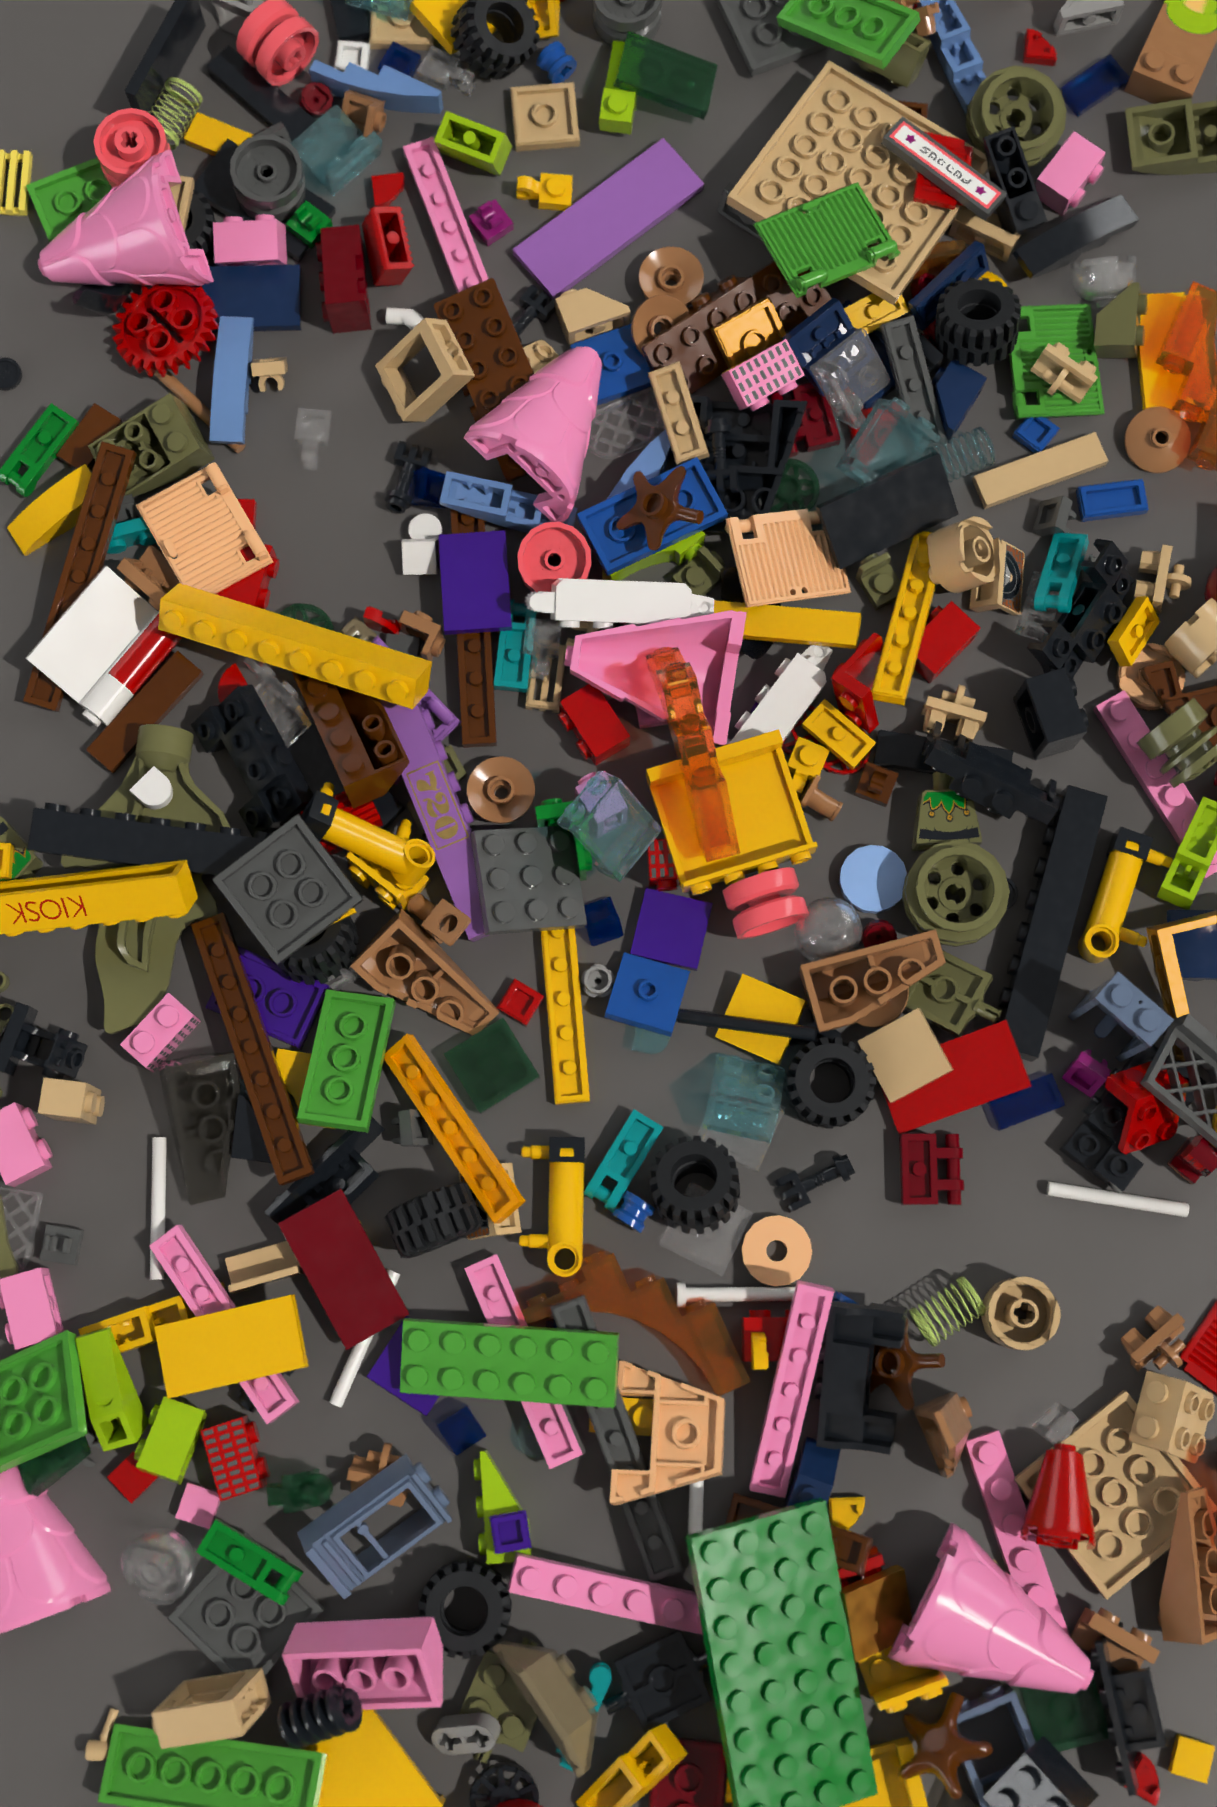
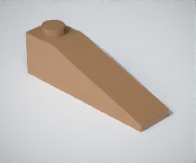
M402 908L376 933L350 966L376 991L385 995H392L406 1002V1005L412 1008L424 1010L436 1016L438 1020L474 1037L499 1014V1010L436 941Z
M935 929L800 965L799 974L808 1006L818 1032L821 1033L856 1023L943 966L946 961Z
M949 1392L913 1408L941 1476L945 1478L954 1475L972 1427L968 1419L973 1416L966 1398L964 1396L959 1398L957 1392Z
M1198 1487L1180 1493L1159 1602L1158 1621L1162 1628L1163 1641L1203 1645L1217 1639V1549L1214 1541L1217 1526L1206 1487Z

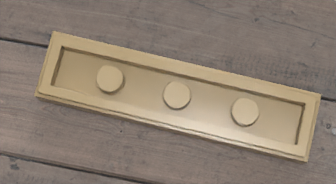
M1096 432L977 474L973 477L972 481L984 509L1105 466L1108 459Z

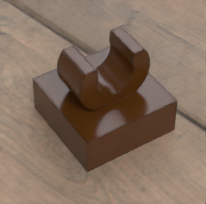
M866 762L854 796L886 807L899 773Z

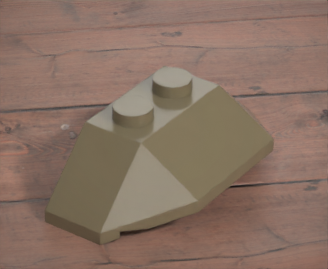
M509 1641L498 1643L492 1649L579 1778L591 1766L598 1712L594 1708L597 1705L595 1697L585 1685L579 1686L573 1677L576 1670L564 1653L559 1656L557 1651L553 1649Z

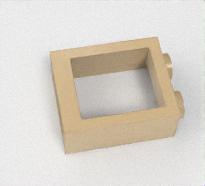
M424 318L375 365L381 376L382 384L388 390L395 404V409L403 421L425 422L475 376L447 320ZM427 346L441 376L419 397H416L402 368L420 350Z
M256 1668L184 1680L151 1713L152 1728L158 1736L161 1749L242 1737L272 1703L263 1669Z

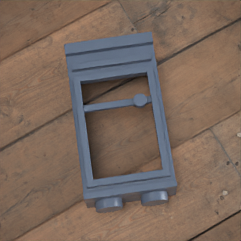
M1119 971L1099 987L1089 991L1068 1015L1071 1020H1075L1097 1006L1106 1014L1094 1028V1034L1097 1038H1105L1117 1024L1133 1038L1115 1057L1120 1062L1151 1047L1174 1021L1172 1017Z
M407 1454L401 1456L297 1532L305 1554L343 1599L351 1595L352 1589L367 1580L445 1521L447 1523L452 1521L446 1508L450 1501L439 1485L432 1488L429 1484L432 1478L420 1461L414 1465ZM409 1488L423 1507L382 1538L376 1540L369 1532L367 1524L362 1521ZM357 1526L358 1533L365 1535L372 1544L357 1556L341 1539V1536Z
M1001 1683L994 1684L981 1691L983 1696L971 1701L968 1698L964 1699L957 1719V1725L1006 1705L1025 1752L1036 1743L1017 1695L1010 1686L1003 1687ZM972 1761L963 1762V1768L979 1807H990L982 1798L985 1795L982 1785L1001 1778L1012 1766L979 1779Z

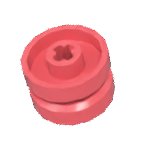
M267 0L255 8L243 23L237 36L236 49L252 67H256V71L272 86H282L295 79L309 65L317 50L319 33L306 19L299 17L297 11L286 0Z
M134 108L117 110L105 117L97 127L93 140L95 154L104 176L112 188L123 183L152 156L166 150H171L165 130L158 119L144 110Z
M546 522L531 529L523 538L517 554L519 574L525 586L531 592H551V585L558 578L588 579L591 570V549L585 537L573 526L562 522ZM557 554L560 556V564L555 567L551 566L548 558L549 556L553 558Z
M787 867L766 871L740 880L722 891L727 909L738 912L742 911L732 920L737 939L753 938L775 932L796 924L809 916L804 897L789 896L799 887L794 868Z

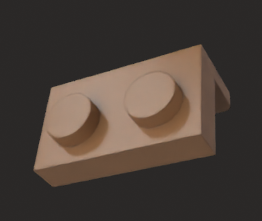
M153 545L148 546L139 560L123 558L117 567L126 576L124 578L125 583L136 591L140 592L142 590L150 597L148 602L158 611L160 610V599L180 583L163 552Z
M1085 1607L1070 1635V1638L1076 1645L1090 1652V1648L1095 1647L1097 1637L1105 1636L1111 1664L1120 1671L1140 1669L1144 1660L1154 1665L1160 1651L1150 1645L1153 1640L1152 1637L1135 1627H1132L1130 1633L1117 1626L1120 1618L1101 1607L1098 1613Z

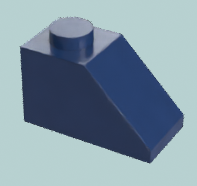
M951 360L947 368L941 366L932 380V384L936 386L934 394L948 443H950L982 392L987 377L966 365L959 364L957 360Z
M806 1436L783 1506L788 1507L816 1498L826 1500L827 1505L833 1488L841 1449L817 1447V1440Z

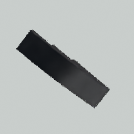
M1118 195L1047 230L1017 248L1012 254L1031 280L1075 262L1082 253L1102 246L1111 236L1133 228L1139 221V218L1124 197Z

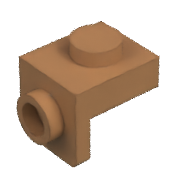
M348 90L344 94L339 124L364 132L363 137L371 139L384 129L386 123V113L383 112L385 101Z
M404 610L399 619L401 632L410 636L420 637L421 641L425 642L421 651L422 659L432 661L434 656L438 658L446 641L443 638L441 625L432 622L433 619L423 612L415 611L413 614Z

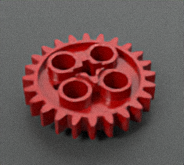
M156 284L153 288L148 289L145 285H141L142 294L137 295L132 292L130 295L133 302H124L122 304L125 313H116L115 315L120 322L112 326L117 334L113 337L114 342L117 344V351L129 367L134 366L138 373L145 370L149 377H152L156 370L161 377H165L168 369H171L177 375L181 365L189 370V360L201 361L198 354L200 350L210 351L206 341L216 340L212 331L218 329L219 325L215 321L218 314L214 309V303L202 287ZM153 311L171 331L173 330L183 342H177L162 324L157 323L149 312Z

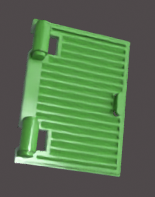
M858 182L754 223L755 229L796 298L806 295L807 289L811 286L818 284L820 288H823L874 267L877 260L887 256L891 260L900 255L897 243L890 237ZM876 242H879V243H880V244L875 245V246H873V247H871V248H869V249H868V247H867V246H869V245H871V244H874V243H876ZM810 270L809 273L804 274L800 277L798 276V274Z
M1090 304L1021 306L1020 319H1027L1028 331L1018 332L1017 344L1014 346L1012 353L1009 354L1013 382L1012 401L1016 418L1104 415L1098 358L1094 348L1095 336ZM1060 342L1069 349V358L1078 364L1081 361H1088L1096 367L1095 375L1098 378L1079 404L1058 389L1053 396L1049 395L1047 391L1052 385L1030 371L1048 343L1053 346ZM1027 392H1036L1038 405H1026L1025 394Z

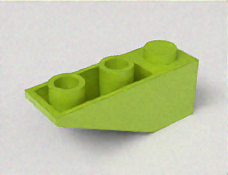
M110 1327L77 1336L75 1340L90 1421L103 1452L137 1443L148 1425V1418Z
M481 1450L480 1458L474 1459L475 1481L482 1480V1495L476 1496L477 1518H484L485 1533L478 1534L480 1556L486 1555L487 1564L511 1563L515 1560L516 1552L532 1555L531 1548L495 1554L489 1516L523 1509L488 1450Z

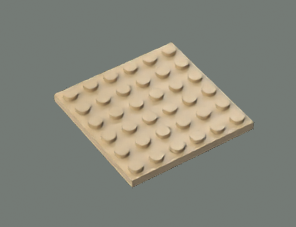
M829 60L729 193L726 204L752 220L759 222L858 182L890 237L897 243L900 255L891 260L887 256L877 260L874 267L847 278L894 306L963 206L956 205L955 210L914 202L913 196L917 170L881 144L882 139L902 116L923 132L953 138L958 137ZM965 142V146L973 148L971 167L985 176L988 172L986 154ZM876 242V243L871 244V245H869V246H867V247H868V249H869V248H871V247H873V246H875V245H878V244H880V243H879V242Z

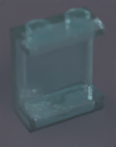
M895 397L892 400L878 399L839 460L836 468L859 485H863L919 459L929 443H938L941 437L933 431L935 426L930 421L920 416L915 418L908 412L910 407L905 402Z
M598 771L587 782L585 788L566 807L564 813L557 820L558 825L570 831L595 858L596 861L593 865L597 870L619 882L663 830L620 778L603 771Z

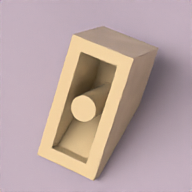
M588 288L578 291L571 289L562 293L560 297L555 298L556 315L569 347L571 344L630 324L631 311L628 305Z

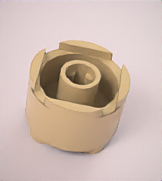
M973 516L929 534L927 537L930 562L928 574L931 581L936 585L941 584L952 593H961L994 581L995 575L1000 574L1003 569L1004 555L999 538L993 539L988 531L992 529V526L983 518Z
M1213 598L1202 605L1195 612V615L1188 621H1185L1163 645L1196 679L1217 662V602Z
M1015 1277L995 1283L984 1297L983 1304L986 1311L981 1316L984 1330L997 1344L1013 1350L1035 1349L1050 1340L1059 1327V1304L1050 1289L1037 1279ZM1021 1306V1310L1027 1312L1026 1319H1020L1018 1322V1317L1014 1315V1309Z

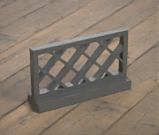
M1186 1014L1174 1019L1162 1033L1165 1037L1140 1084L1217 1148V1132L1212 1129L1209 1115L1217 1114V1109L1207 1110L1203 1090L1213 1089L1217 1105V1037L1190 1014ZM1173 1044L1183 1051L1185 1062L1175 1063L1172 1052ZM1200 1065L1209 1073L1211 1084L1201 1085L1197 1066ZM1187 1067L1191 1087L1181 1088L1177 1068ZM1160 1070H1167L1171 1089L1166 1090L1155 1081ZM1193 1092L1197 1111L1192 1112L1186 1107L1183 1093Z

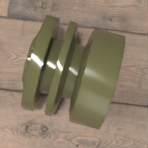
M1194 697L1137 742L1138 746L1150 760L1166 753L1169 759L1160 769L1162 775L1174 766L1180 770L1168 781L1173 788L1195 779L1217 762V742L1213 745L1209 741L1217 733V725L1204 732L1199 729V725L1206 719L1208 714Z

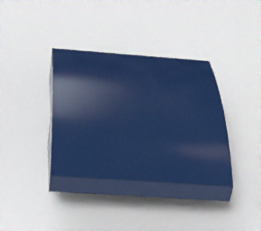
M835 298L829 300L782 338V340L787 339L803 373L816 391L823 397L874 357L861 330L853 327L841 302Z
M1168 910L1167 923L1215 910ZM1217 924L1172 934L1182 980L1217 981Z

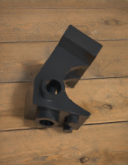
M16 1002L0 1043V1072L13 1076L18 1062L21 1060L44 1068L42 1075L53 1079L63 1080L64 1075L76 1078L79 1068L84 1062L88 1045L77 1041L79 1034L59 1028L58 1033L54 1034L34 1027L33 1024L38 1011L31 1006ZM42 1038L54 1042L48 1060L35 1057Z

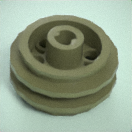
M1010 66L996 70L981 82L967 107L966 130L971 145L985 153L983 138L1012 127L1007 123V121H1012L1017 126L1015 130L1028 167H1032L1047 157L1057 145L1065 129L1067 109L1061 91L1050 77L1031 67ZM1007 96H1017L1018 99L1011 101ZM1029 103L1036 109V111H1032L1029 108ZM990 105L997 106V114L993 115L990 113ZM1034 125L1039 126L1041 134H1033L1031 127Z
M955 840L936 844L919 855L905 876L902 899L906 916L917 932L924 933L936 929L940 944L958 947L974 944L996 928L1007 910L1010 891L1006 873L994 855L977 844ZM952 865L963 867V874L955 875L951 870ZM931 873L937 874L940 877V883L937 885L930 884L928 882V875ZM975 879H979L984 890L976 891L972 886V882ZM945 891H950L952 895L958 894L960 903L956 904L953 899L947 900ZM928 898L933 899L935 910H932L929 905ZM977 904L981 907L982 913L980 916H973L970 913L971 905ZM946 916H957L958 923L947 921Z

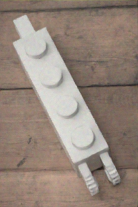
M558 578L551 585V592L534 591L525 597L527 609L533 610V612L550 613V619L559 620V627L580 628V621H592L593 628L610 629L613 628V622L642 626L647 625V623L651 624L675 618L686 619L714 613V598L692 594V590L685 583Z
M810 645L801 655L797 653L792 661L786 657L774 673L779 677L772 687L766 684L755 698L759 705L752 714L747 710L734 726L739 731L732 740L727 738L726 745L778 729L784 741L826 684V675L823 669L833 650L827 646Z

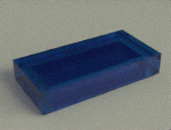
M1109 54L1061 87L1060 91L1064 102L1079 117L1126 85L1130 77L1112 55Z
M1052 1073L1032 1080V1087L988 1102L999 1131L1065 1106Z

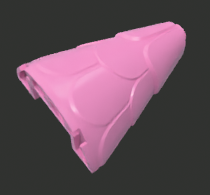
M166 150L149 158L123 183L113 187L88 212L81 213L40 251V258L38 259V267L42 275L48 277L53 282L114 286L115 283L155 286L156 284L203 286L204 284L214 282L204 249H190L170 189V187L182 183L172 151Z
M576 347L565 351L529 377V382L504 398L500 405L470 426L469 431L464 436V439L486 460L508 454L547 492L538 494L533 505L551 522H565L574 508L583 463L589 444L591 422L596 416L602 361L598 353L590 347Z
M730 610L686 619L675 618L642 626L630 624L576 635L574 646L567 645L564 666L570 667V674L620 702L627 701L662 722L667 721L708 744L725 746L731 717L730 708L738 656L742 646L747 612Z
M26 1462L0 1473V1634L111 1592L107 1575L77 1537L72 1525L47 1495L48 1489Z
M951 1522L935 1555L941 1559L910 1625L908 1626L903 1623L888 1658L905 1666L953 1672L965 1677L1005 1681L1009 1686L1076 1694L1080 1689L1085 1691L1091 1683L1094 1670L1090 1668V1659L1043 1607H1038L1010 1574L1003 1571L966 1530L960 1529Z

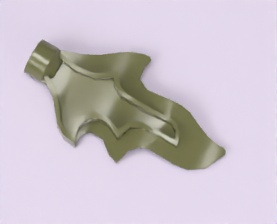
M146 724L139 726L135 751L136 757L121 786L98 809L101 811V817L114 818L115 812L136 815V822L149 823L150 817L169 819L171 820V826L184 828L185 822L205 824V831L218 833L220 827H230L224 813L195 785L190 775L189 763L191 761L194 739L193 733L167 725ZM153 766L169 779L173 788V797L170 803L156 810L145 807L129 791ZM62 856L61 863L65 869L83 867L92 870L135 866ZM191 873L198 898L188 914L180 918L172 919L168 916L154 917L145 922L126 920L111 926L99 924L95 945V962L104 997L103 1027L105 1032L114 1034L135 1027L151 1012L167 993L176 945L182 931L196 921H202L218 914L216 901L202 881V874Z

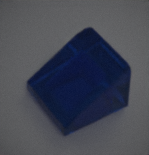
M425 467L416 470L409 489V496L412 499L411 504L447 508L439 503L446 474Z
M610 896L584 905L587 925L584 927L592 946H597L623 936L621 922Z
M469 1405L436 1425L456 1456L487 1436Z

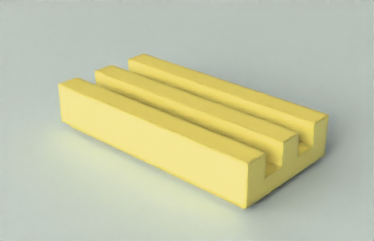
M0 150V215L27 216L29 192L26 185L31 182L33 160L30 151H24L23 154H19L17 150H11V153ZM7 162H10L6 206L3 207ZM18 163H22L19 205L14 207Z

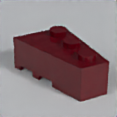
M360 225L320 228L321 241L316 242L318 262H323V271L319 272L321 292H325V302H322L324 322H330L333 334L372 330Z

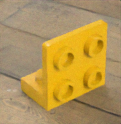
M350 851L345 856L350 865L347 869L352 873L351 877L366 889L370 885L375 888L374 891L379 895L378 899L392 910L397 906L406 911L410 899L414 895L421 893L431 881L427 875H424L415 885H403L396 881L390 870L362 857L358 858Z
M892 1646L857 1662L870 1699L879 1711L886 1709L887 1713L900 1711L908 1706V1700L921 1696L922 1700L934 1698L943 1693L942 1687L949 1685L947 1677L939 1670L905 1666L888 1658Z

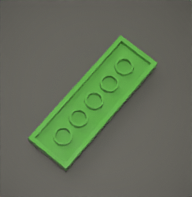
M406 1318L403 1320L400 1393L615 1408L619 1332Z
M114 1723L98 1802L126 1807H318L327 1754L229 1739L161 1749L158 1736L154 1733L153 1729Z

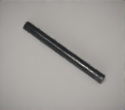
M679 1009L677 1022L683 1024L815 1041L817 1035V1027Z

